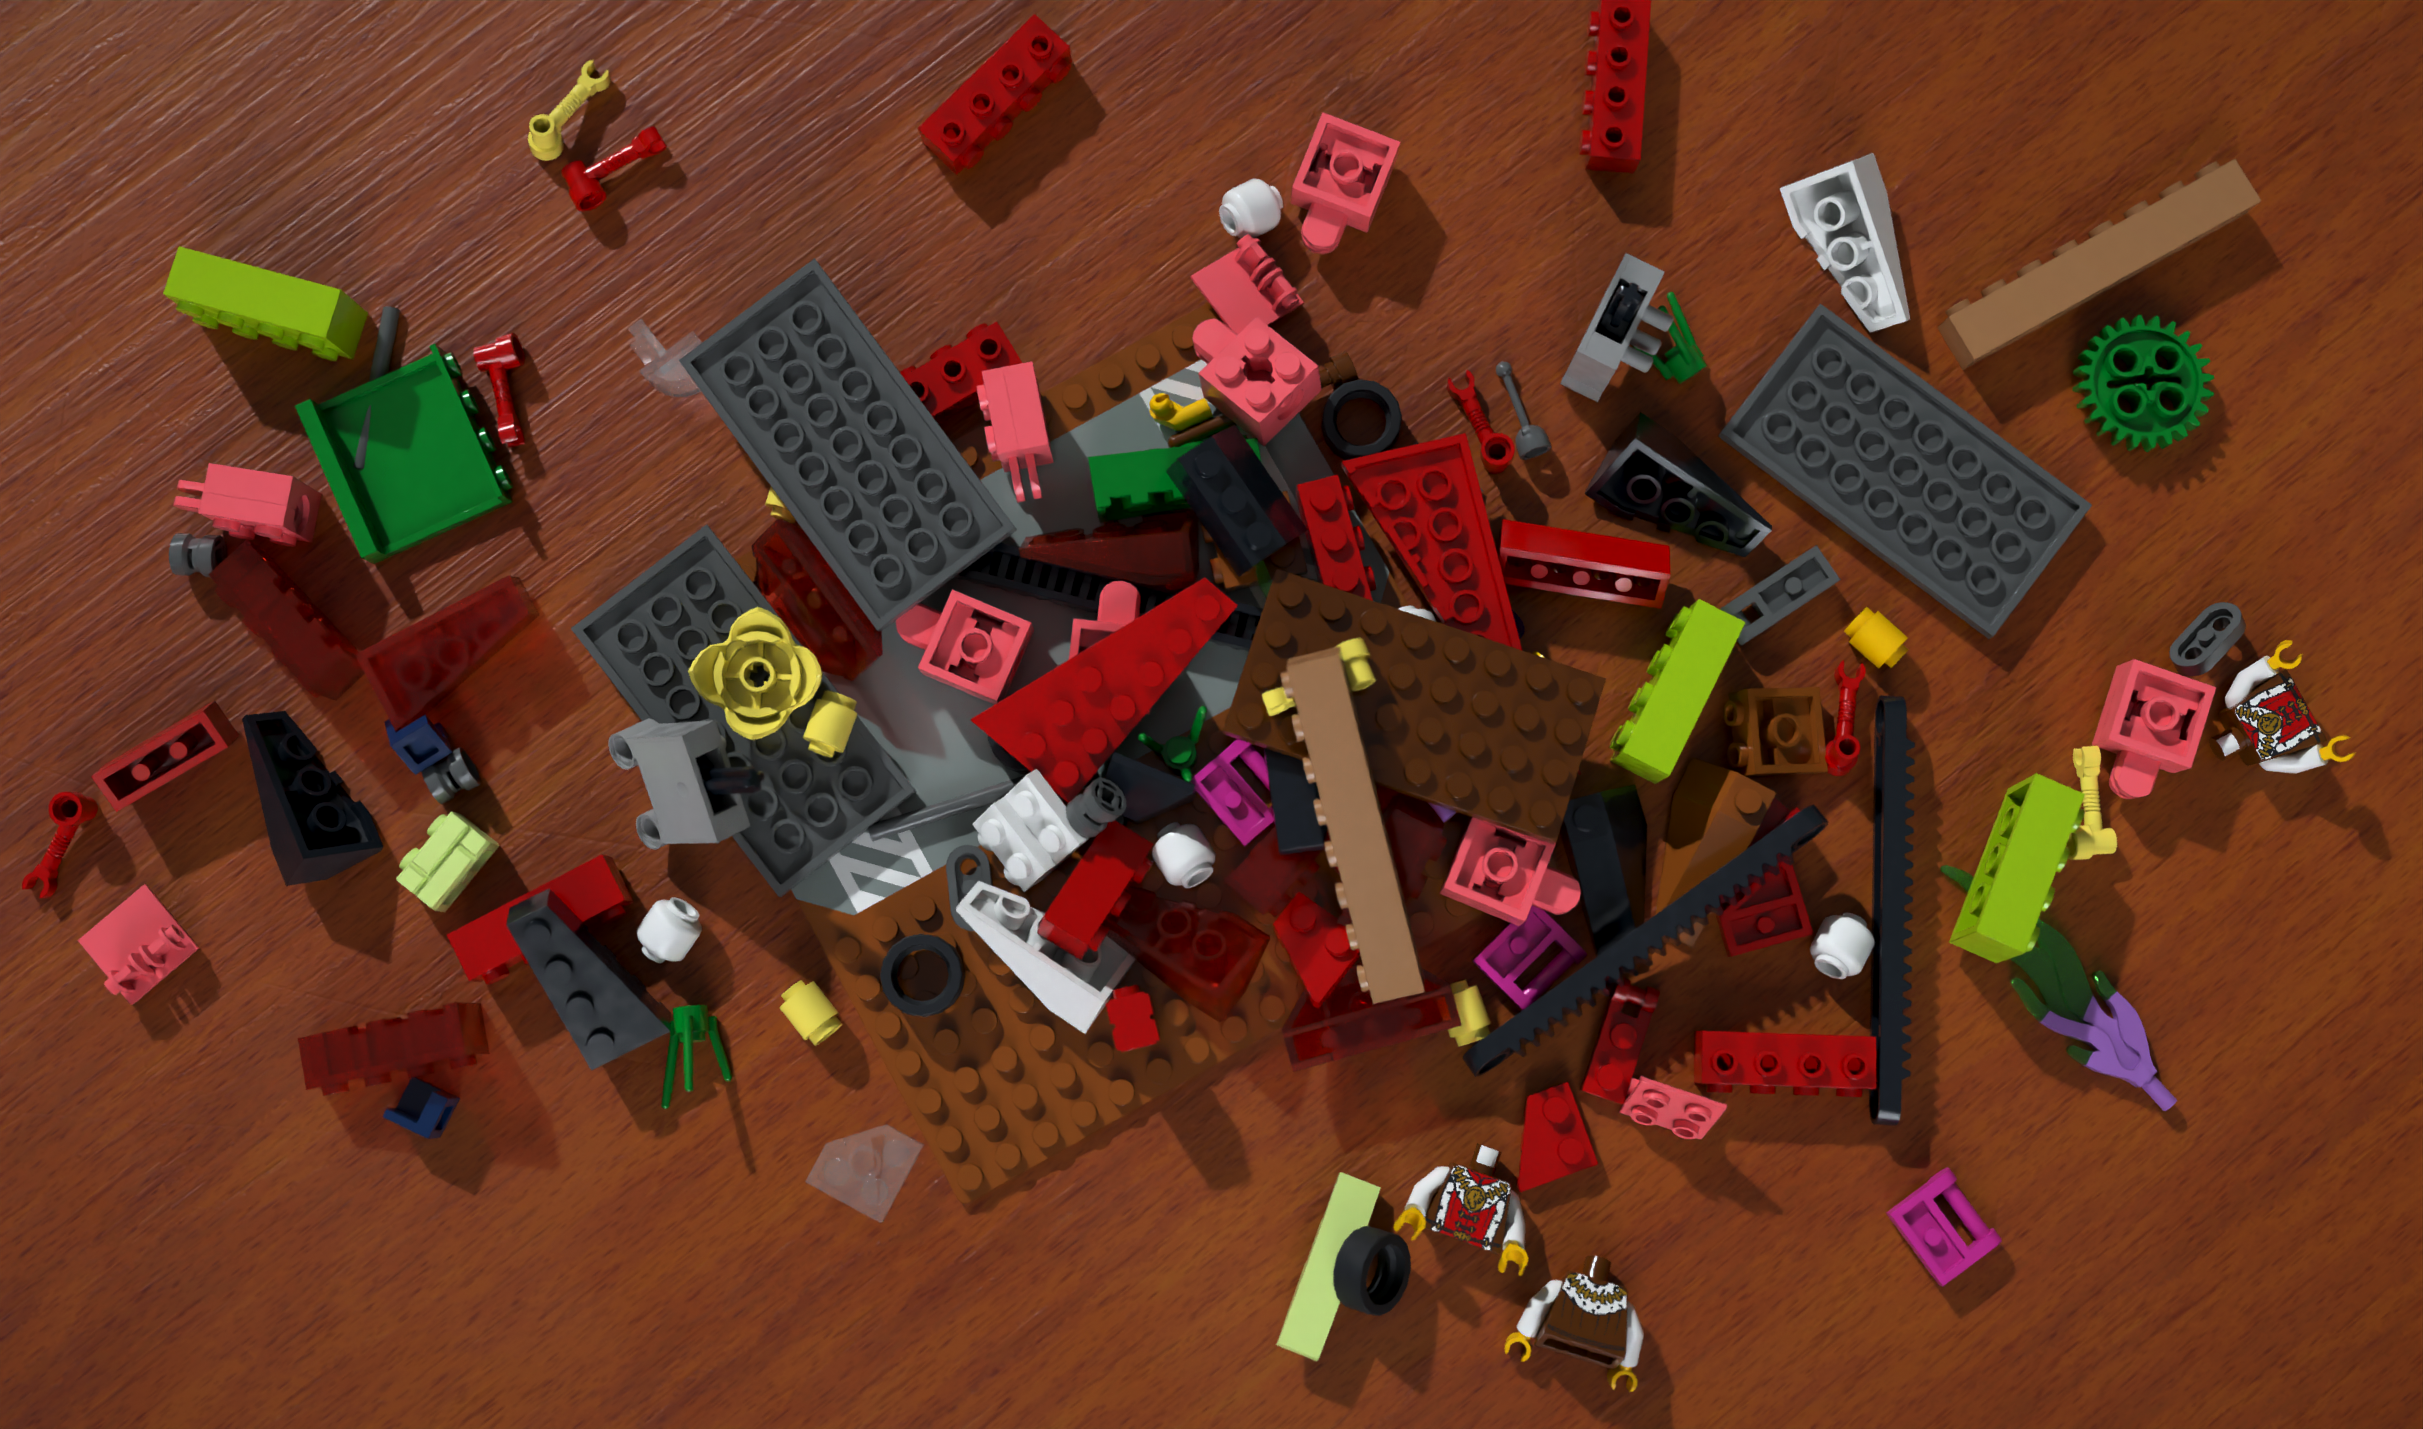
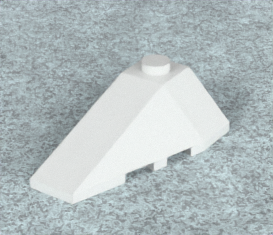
M1874 153L1780 188L1793 228L1801 239H1807L1819 256L1816 260L1824 270L1828 269L1842 287L1841 294L1867 330L1871 333L1910 320L1888 195Z
M981 881L974 885L956 908L959 915L1050 1011L1084 1034L1113 995L1112 990L1117 989L1140 954L1138 950L1111 932H1108L1096 952L1089 948L1082 960H1079L1037 934L1045 912L1030 907L1026 898Z

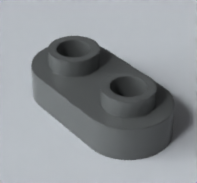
M2228 602L2210 605L2186 628L2171 645L2169 652L2170 658L2180 674L2199 676L2208 672L2241 638L2245 632L2246 623L2240 609Z
M963 845L954 849L946 862L952 918L959 927L967 931H975L959 915L956 908L978 881L993 886L989 858L984 851L973 845ZM968 859L974 860L977 864V869L972 875H964L961 870L962 863Z

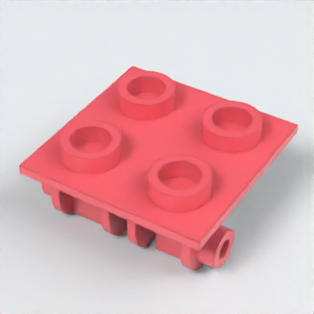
M1250 234L1237 242L1239 248L1190 277L1224 324L1237 335L1256 317L1265 324L1270 325L1304 304L1297 294L1298 290L1290 285L1282 274L1283 270L1280 267L1277 268L1275 265L1276 261L1270 258L1260 245L1261 241L1258 238L1253 239Z
M146 884L141 886L78 940L109 978L104 982L105 987L114 995L120 992L130 1005L136 1003L199 949Z
M1640 1076L1639 1080L1631 1079L1627 1092L1629 1097L1621 1106L1619 1113L1631 1116L1633 1121L1642 1125H1658L1670 1129L1676 1136L1684 1139L1697 1138L1701 1140L1726 1110L1727 1105Z

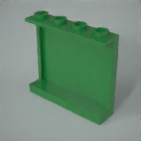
M436 344L429 346L433 354L318 404L309 399L295 405L362 559L373 564L513 502L508 492L509 489L513 488L511 479L503 465H496L491 452L496 450L495 443L486 427L480 429L474 416L480 412L478 405L469 390L463 391L458 377L463 375L459 362L452 352L446 353ZM369 406H371L364 469L353 468L366 413Z

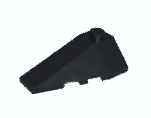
M1641 412L1614 441L1585 490V495L1618 517L1633 521V518L1636 517L1657 524L1656 529L1670 533L1671 529L1692 535L1695 536L1698 543L1742 557H1746L1772 531V525L1682 441Z
M286 711L251 714L243 717L242 722L271 850L286 886L327 880L379 853L384 846L369 811L360 800L354 802L342 788L343 780L337 772L333 771L330 773L315 755L317 748Z
M1263 747L1280 855L1324 849L1328 826L1327 824L1320 826L1318 823L1314 800L1320 799L1316 782L1308 783L1303 760Z
M1635 785L1606 790L1569 800L1560 829L1572 876L1580 885V903L1596 957L1644 923L1647 823Z

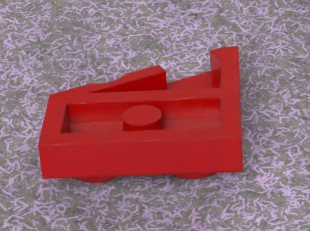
M1781 861L1778 864L1780 874L1776 876L1766 872L1764 874L1766 884L1763 886L1756 882L1751 884L1752 894L1747 896L1740 893L1737 896L1738 904L1735 906L1728 904L1723 909L1721 916L1716 915L1728 957L1814 934L1793 864L1789 865Z
M1300 892L1296 894L1273 923V930L1282 947L1287 951L1297 976H1300L1306 987L1313 1006L1319 1009L1361 956L1359 949L1351 950L1346 924Z
M1568 1082L1557 1084L1525 1097L1523 1116L1525 1119L1520 1145L1521 1157L1519 1175L1516 1182L1518 1192L1529 1190L1598 1164Z

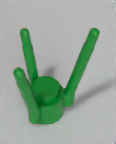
M1669 292L1667 299L1679 329L1673 320L1668 331L1676 346L1664 354L1668 362L1665 363L1657 355H1651L1636 347L1634 348L1653 357L1652 364L1659 369L1666 381L1674 376L1677 382L1681 384L1704 369L1707 364L1702 358L1704 355L1695 342L1675 294ZM1664 305L1658 307L1659 310L1669 314Z
M1205 706L1199 707L1190 734L1187 737L1175 736L1163 745L1144 733L1138 736V739L1145 746L1154 751L1157 756L1163 757L1165 765L1169 770L1174 773H1180L1186 782L1192 780L1193 776L1190 770L1197 763L1195 745L1199 741L1207 708Z
M707 1005L673 1008L674 1020L671 1021L661 1106L663 1109H668L670 1106L679 1043H683L685 1090L687 1092L693 1090V1043L706 1041L705 1033L709 1034L724 1080L731 1081L732 1079L728 1060L718 1033L717 1016H708Z

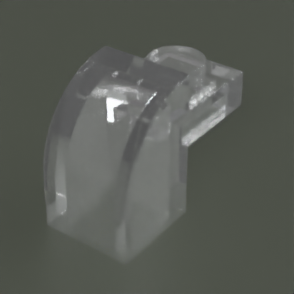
M642 319L628 328L636 339L630 346L646 365L639 372L651 386L659 392L673 397H687L701 392L679 362L682 357L702 343L694 331L666 351Z

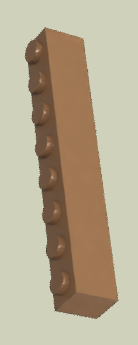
M2236 159L2221 167L2217 161L2207 165L2194 174L2196 178L2194 182L2184 186L2182 181H2179L2158 194L2161 200L2150 206L2146 200L2138 203L2123 213L2126 218L2125 220L2116 225H2113L2111 220L2100 224L2088 232L2090 239L2078 245L2075 239L2071 240L2052 252L2055 258L2042 265L2041 261L2037 259L2017 271L2018 279L2009 284H2006L2004 279H2001L1981 291L1983 298L1971 304L1968 299H1964L1946 310L1945 313L1948 318L1937 329L1962 370L2249 212L2261 202V199Z
M1339 646L1289 658L1286 666L1288 672L1281 673L1282 684L1286 698H1295L1298 714L1292 716L1293 727L1298 742L1306 741L1309 757L1303 758L1304 769L1308 783L1316 782L1320 799L1314 800L1315 812L1319 825L1327 824L1331 840L1324 842L1326 855L1330 867L1338 866L1342 882L1335 883L1340 908H1349L1352 923L1346 925V931L1351 950L1359 949L1363 962L1362 965L1357 966L1362 991L1370 990L1373 1004L1425 992V979L1341 648Z

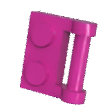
M1237 739L1192 777L1189 783L1196 785V792L1245 847L1274 822L1272 806L1268 808L1230 764L1240 757L1269 790L1265 759L1252 746V743Z
M1532 905L1523 924L1517 926L1509 923L1472 962L1522 1011L1534 1003L1574 962L1579 964L1587 956V953L1544 910ZM1555 941L1562 951L1521 990L1514 981Z
M1949 1167L1937 1172L1927 1183L1886 1212L1937 1284L1941 1286L1954 1279L2002 1241L1994 1228L1989 1229L1955 1184L1957 1178ZM1942 1193L1975 1238L1969 1246L1965 1244L1934 1202L1933 1198Z

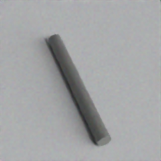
M383 307L369 382L388 374L400 310L397 308ZM371 406L368 407L353 468L364 469Z
M1026 775L877 822L868 828L872 841H876L992 804L1003 798Z

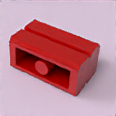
M1138 984L1112 990L1114 999L1109 1000L1106 1008L1110 1024L1115 1025L1112 1034L1116 1050L1126 1052L1158 1044L1161 1036L1157 1020L1152 1019L1155 1011L1151 995L1141 992Z

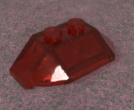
M783 519L776 520L751 545L753 557H756V575L759 591L803 647L808 648L816 656L823 672L843 676L844 679L850 681L856 680L883 655L882 631L876 630L804 530Z
M1362 962L1351 967L1319 1009L1313 1006L1310 995L1305 987L1281 1029L1292 1071L1295 1072L1462 1026L1450 983L1422 969L1425 979V992L1373 1004L1370 990L1362 991L1359 983L1357 966L1362 965Z

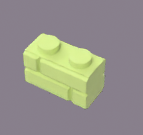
M452 811L448 816L442 814L434 820L427 830L430 838L420 850L414 848L402 859L399 868L403 871L396 878L399 883L414 893L430 908L440 912L448 910L500 846L465 816Z

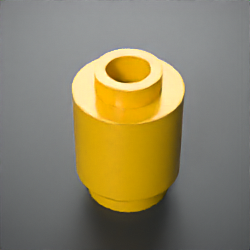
M1868 607L1843 631L1851 638L1849 643L1878 669L1884 663L1892 668L1909 650L1903 645L1908 637L1879 611L1874 613Z

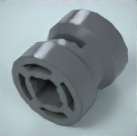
M177 533L173 536L169 547V564L175 575L189 576L194 572H201L205 577H220L224 573L227 563V547L221 535H205L203 538H195L192 534Z
M461 747L452 751L444 761L436 762L421 771L428 789L440 804L454 799L456 792L462 789L471 790L481 785V778L472 759Z
M1098 778L1085 788L1084 794H1079L1067 804L1066 817L1069 824L1080 835L1088 838L1095 837L1107 827L1108 822H1113L1125 812L1127 807L1126 799L1116 784L1105 778Z

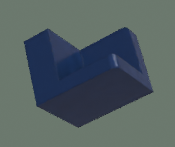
M426 715L403 729L393 717L384 722L390 746L415 775L452 753L443 725L440 722L433 724Z
M415 1077L410 1079L397 1107L387 1108L383 1117L427 1139L439 1138L442 1136L460 1098Z

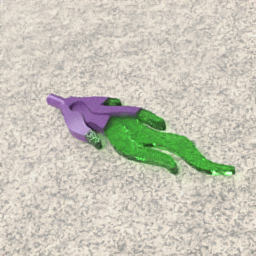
M1948 865L1940 867L1942 873L1959 883L1968 893L1974 878L1971 874ZM2038 919L2036 926L2040 928L2037 940L2039 948L2033 947L2031 951H2026L2025 954L2010 959L2034 981L2047 1004H2042L2023 980L2013 978L2010 983L2020 996L2027 1010L2039 1023L2052 1031L2084 1042L2095 1050L2089 1051L2077 1046H2067V1054L2075 1061L2095 1072L2123 1079L2134 1087H2142L2163 1111L2170 1109L2177 1102V1099L2154 1075L2157 1070L2150 1057L2149 1045L2143 1024L2134 1007L2116 991L2104 972L2100 970L2094 971L2092 977L2097 992L2110 1008L2113 1018L2107 1016L2093 996L2083 966L2074 948L2062 934Z

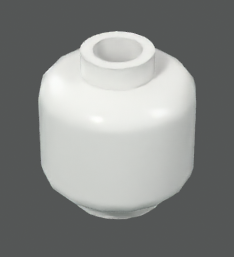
M1251 179L1224 194L1222 206L1219 208V216L1224 228L1230 235L1238 236L1241 239L1250 234L1254 239L1279 225L1281 218L1280 209L1283 207V200L1279 191L1274 186L1269 187L1267 183L1260 179Z
M1174 822L1159 831L1157 834L1159 840L1152 849V857L1170 884L1192 888L1205 881L1212 874V865L1215 862L1216 854L1198 826L1194 824L1180 826L1178 822Z
M672 897L670 900L655 902L636 931L638 940L643 945L641 950L644 955L657 963H663L664 960L672 962L681 961L701 934L702 927L698 920V911L686 901L676 897Z
M1844 913L1843 916L1832 915L1823 920L1810 946L1811 955L1815 960L1814 964L1819 971L1835 979H1845L1846 976H1854L1861 972L1875 944L1872 933L1866 928L1867 923L1865 920L1852 913Z

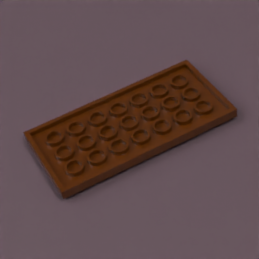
M1276 569L1222 734L1300 760L1309 757L1306 741L1298 742L1293 727L1292 716L1298 714L1297 706L1290 707L1277 715L1269 716L1262 694L1272 689L1283 687L1281 673L1288 672L1286 666L1289 658L1335 648L1345 641L1363 638L1370 653V657L1367 660L1376 682L1365 689L1352 691L1375 785L1551 844L1557 842L1606 678Z

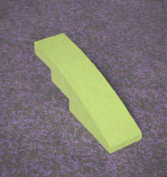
M1339 1173L1308 1259L1303 1267L1276 1344L1277 1346L1318 1361L1340 1304L1333 1286V1270L1337 1254L1343 1242L1354 1230L1368 1226L1381 1187L1345 1173Z

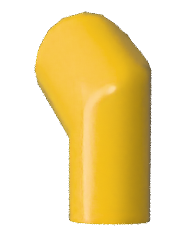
M1159 393L1154 395L1149 402L1151 417L1157 423L1175 431L1185 430L1213 417L1205 398L1187 406H1182L1171 401L1169 395Z

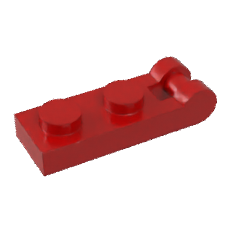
M1624 978L1625 985L1622 987L1617 984L1613 986L1580 1091L1622 1105L1624 1104L1646 1032L1660 995V990L1650 986H1646L1645 989L1631 985V980ZM1625 1001L1639 1005L1635 1017L1621 1013Z

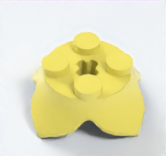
M760 607L753 608L739 616L731 626L728 639L723 643L713 644L702 650L688 670L697 692L708 702L721 707L725 712L726 721L732 730L750 740L761 739L780 729L795 709L806 705L814 697L823 677L822 669L816 656L808 648L799 646L794 642L789 628L779 617ZM763 665L764 671L769 673L770 677L768 682L764 681L763 686L757 687V683L749 679L750 673H757V666Z

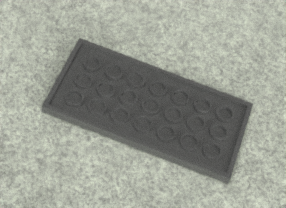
M815 258L679 360L877 631L882 632L899 617L918 605L1017 530Z
M1821 303L1718 435L1719 438L1988 639L1997 633L2092 506V504Z
M706 524L573 626L571 630L642 721L649 718L659 724L716 720L720 735L725 738L727 743L725 750L731 768L754 767L756 771H762L764 780L760 782L761 790L757 793L740 794L750 827L732 835V837L776 894L782 897L917 791L858 716L843 753L835 751L833 757H827L808 749L810 742L803 739V735L816 700L822 699L825 690L839 693L823 671L821 684L814 697L806 705L795 709L789 715L785 724L776 732L756 740L747 739L733 731L726 721L724 710L708 702L697 692L688 673L692 662L708 646L725 642L729 637L732 624L739 616L753 608L760 607L781 619L720 539ZM789 629V631H790V633H791V636H792V639L794 640V642H795L797 645L803 647V645L799 642V640L795 637V635H794V634L792 633V631ZM763 665L757 666V673L751 672L749 679L757 683V687H761L764 685V681L768 682L770 674L764 671Z

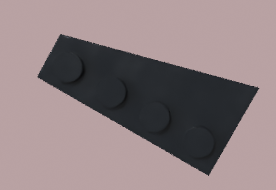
M550 888L510 907L506 926L591 1070L671 1031V1012L649 994L646 986L635 975L632 976L616 960L614 953L606 945L603 946L588 931V927Z

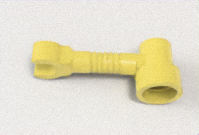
M594 61L586 62L581 70L582 75L578 78L576 86L567 94V97L549 115L539 114L530 120L528 142L530 150L536 158L550 161L560 156L564 147L561 127L589 96H593L596 92H601L609 86V70L604 72L600 78L592 79L589 76L595 71Z
M1355 638L1337 645L1336 647L1340 646L1351 691H1359L1373 685L1376 679L1367 660L1370 657V653L1364 639ZM1283 687L1272 689L1262 694L1269 716L1282 713L1296 705L1295 698H1286Z
M2085 746L2081 749H2073V763L2077 776L2080 778L2081 791L2085 794L2082 802L2085 813L2084 825H2080L2076 832H2071L2066 847L2070 849L2068 859L2083 860L2090 859L2092 855L2113 854L2117 848L2116 833L2112 828L2103 829L2100 812L2098 776L2100 774L2101 753L2099 746Z

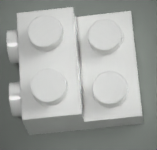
M1038 769L1027 774L1003 798L994 802L972 824L979 832L978 841L984 849L995 853L1004 865L1006 879L1014 885H1019L1024 892L1049 876L1089 839L1080 835L1069 824L1066 817V806Z

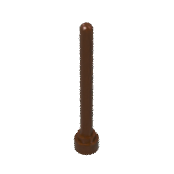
M1346 351L1330 357V362L1324 364V369L1319 371L1321 388L1328 385L1334 388L1339 385L1342 386L1344 383L1358 380L1354 364ZM1222 413L1170 436L1168 447H1181L1187 443L1202 441L1233 425L1237 426V424Z

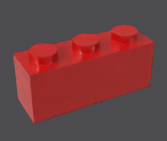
M214 700L106 763L91 778L114 810L118 812L226 749L239 737V734Z
M1116 820L1108 822L1107 827L1096 836L1042 917L1037 934L1079 960H1082L1089 948L1096 952L1110 930L1104 926L1111 914L1118 918L1132 896L1126 892L1133 880L1141 884L1149 872L1153 862L1147 858L1154 844Z

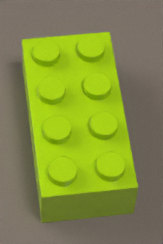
M180 246L178 247L163 292L166 297L177 304V311L193 316L192 321L199 325L218 329L219 324L233 327V333L253 340H257L259 334L273 338V344L297 351L298 345L312 348V354L330 361H337L338 356L354 359L368 315L367 311L341 289Z
M1700 599L1689 608L1683 606L1679 614L1676 613L1665 632V636L1671 638L1668 645L1664 644L1660 651H1656L1647 668L1646 673L1652 675L1649 683L1645 682L1642 688L1639 687L1629 704L1628 711L1634 713L1631 720H1626L1623 726L1620 725L1611 740L1609 748L1615 750L1610 760L1611 762L1654 784L1670 776L1746 622Z
M2038 773L2007 789L1949 943L1996 964L2025 954L2026 951L2029 952L2033 949L2040 934V928L2036 926L2040 913L2048 909L2055 894V888L2051 887L2055 873L2063 869L2070 854V849L2066 847L2070 833L2076 832L2084 817L2085 810L2080 808L2085 796L2084 793Z

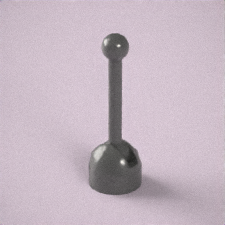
M1503 361L1496 366V374L1504 380L1522 427L1515 438L1517 452L1521 460L1540 456L1549 451L1552 445L1543 428L1529 424L1511 378L1512 366L1510 363Z

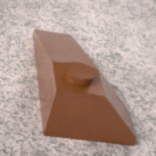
M1691 758L1672 795L1668 835H1666L1665 856L1655 915L1749 847L1776 792L1737 772ZM1696 922L1694 924L1695 935L1693 936L1684 932L1681 933V943L1692 948L1704 925Z

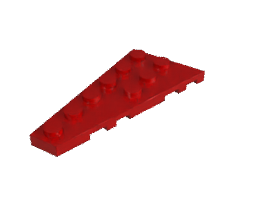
M1466 433L1342 461L1341 467L1441 623L1522 650Z
M1203 578L970 720L1032 772L1038 769L1054 792L1069 803L1238 605L1208 579Z

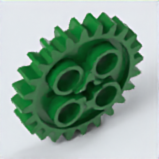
M2137 315L2133 318L2130 325L2125 318H2121L2114 324V329L2107 325L2100 330V337L2094 336L2086 343L2090 350H2084L2078 355L2077 358L2085 365L2076 368L2073 371V375L2083 379V382L2074 386L2072 391L2084 394L2085 398L2076 407L2090 409L2091 413L2085 418L2084 422L2091 423L2097 420L2100 423L2096 431L2097 436L2104 434L2106 431L2112 432L2111 445L2114 446L2125 438L2128 451L2136 448L2140 441L2145 452L2155 448L2156 443L2164 449L2172 444V438L2179 442L2188 436L2186 429L2192 431L2200 425L2199 420L2195 416L2201 417L2208 413L2209 408L2201 403V401H2207L2213 397L2214 392L2203 388V385L2212 381L2214 375L2202 373L2201 368L2211 362L2210 358L2197 359L2195 354L2201 349L2202 344L2199 343L2189 347L2186 342L2191 332L2186 331L2180 336L2175 335L2176 322L2172 321L2162 329L2160 328L2159 316L2149 320L2146 326L2142 315ZM2155 354H2160L2167 360L2168 370L2158 366ZM2114 356L2124 360L2127 372H2122L2115 367L2113 362ZM2137 378H2139V380H2140V382H2141V383H2135V384H2132V385H2128V384H2131L2133 381H2135ZM2176 378L2179 380V384L2172 382H2160L2164 381L2165 379ZM2107 382L2109 384H2121L2125 386L2111 389L2107 387ZM2158 382L2147 389L2146 384ZM2160 395H2165L2171 400L2173 405L2172 411L2165 409L2161 405ZM2118 397H2123L2130 403L2131 413H2126L2120 409L2117 402Z

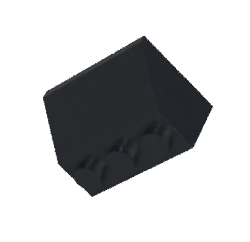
M1236 425L1203 441L1179 457L1166 470L1173 483L1239 577L1308 530Z

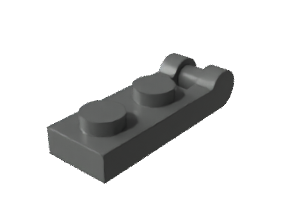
M1816 545L1720 610L1746 622L1737 639L1739 645L1742 646L1841 579ZM1750 604L1760 617L1752 624L1742 612Z

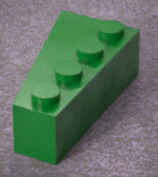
M1243 435L1261 461L1257 438L1248 439L1247 435ZM1203 441L1187 443L1181 447L1155 448L1145 451L1088 457L1099 523L1191 508L1166 470L1179 457Z

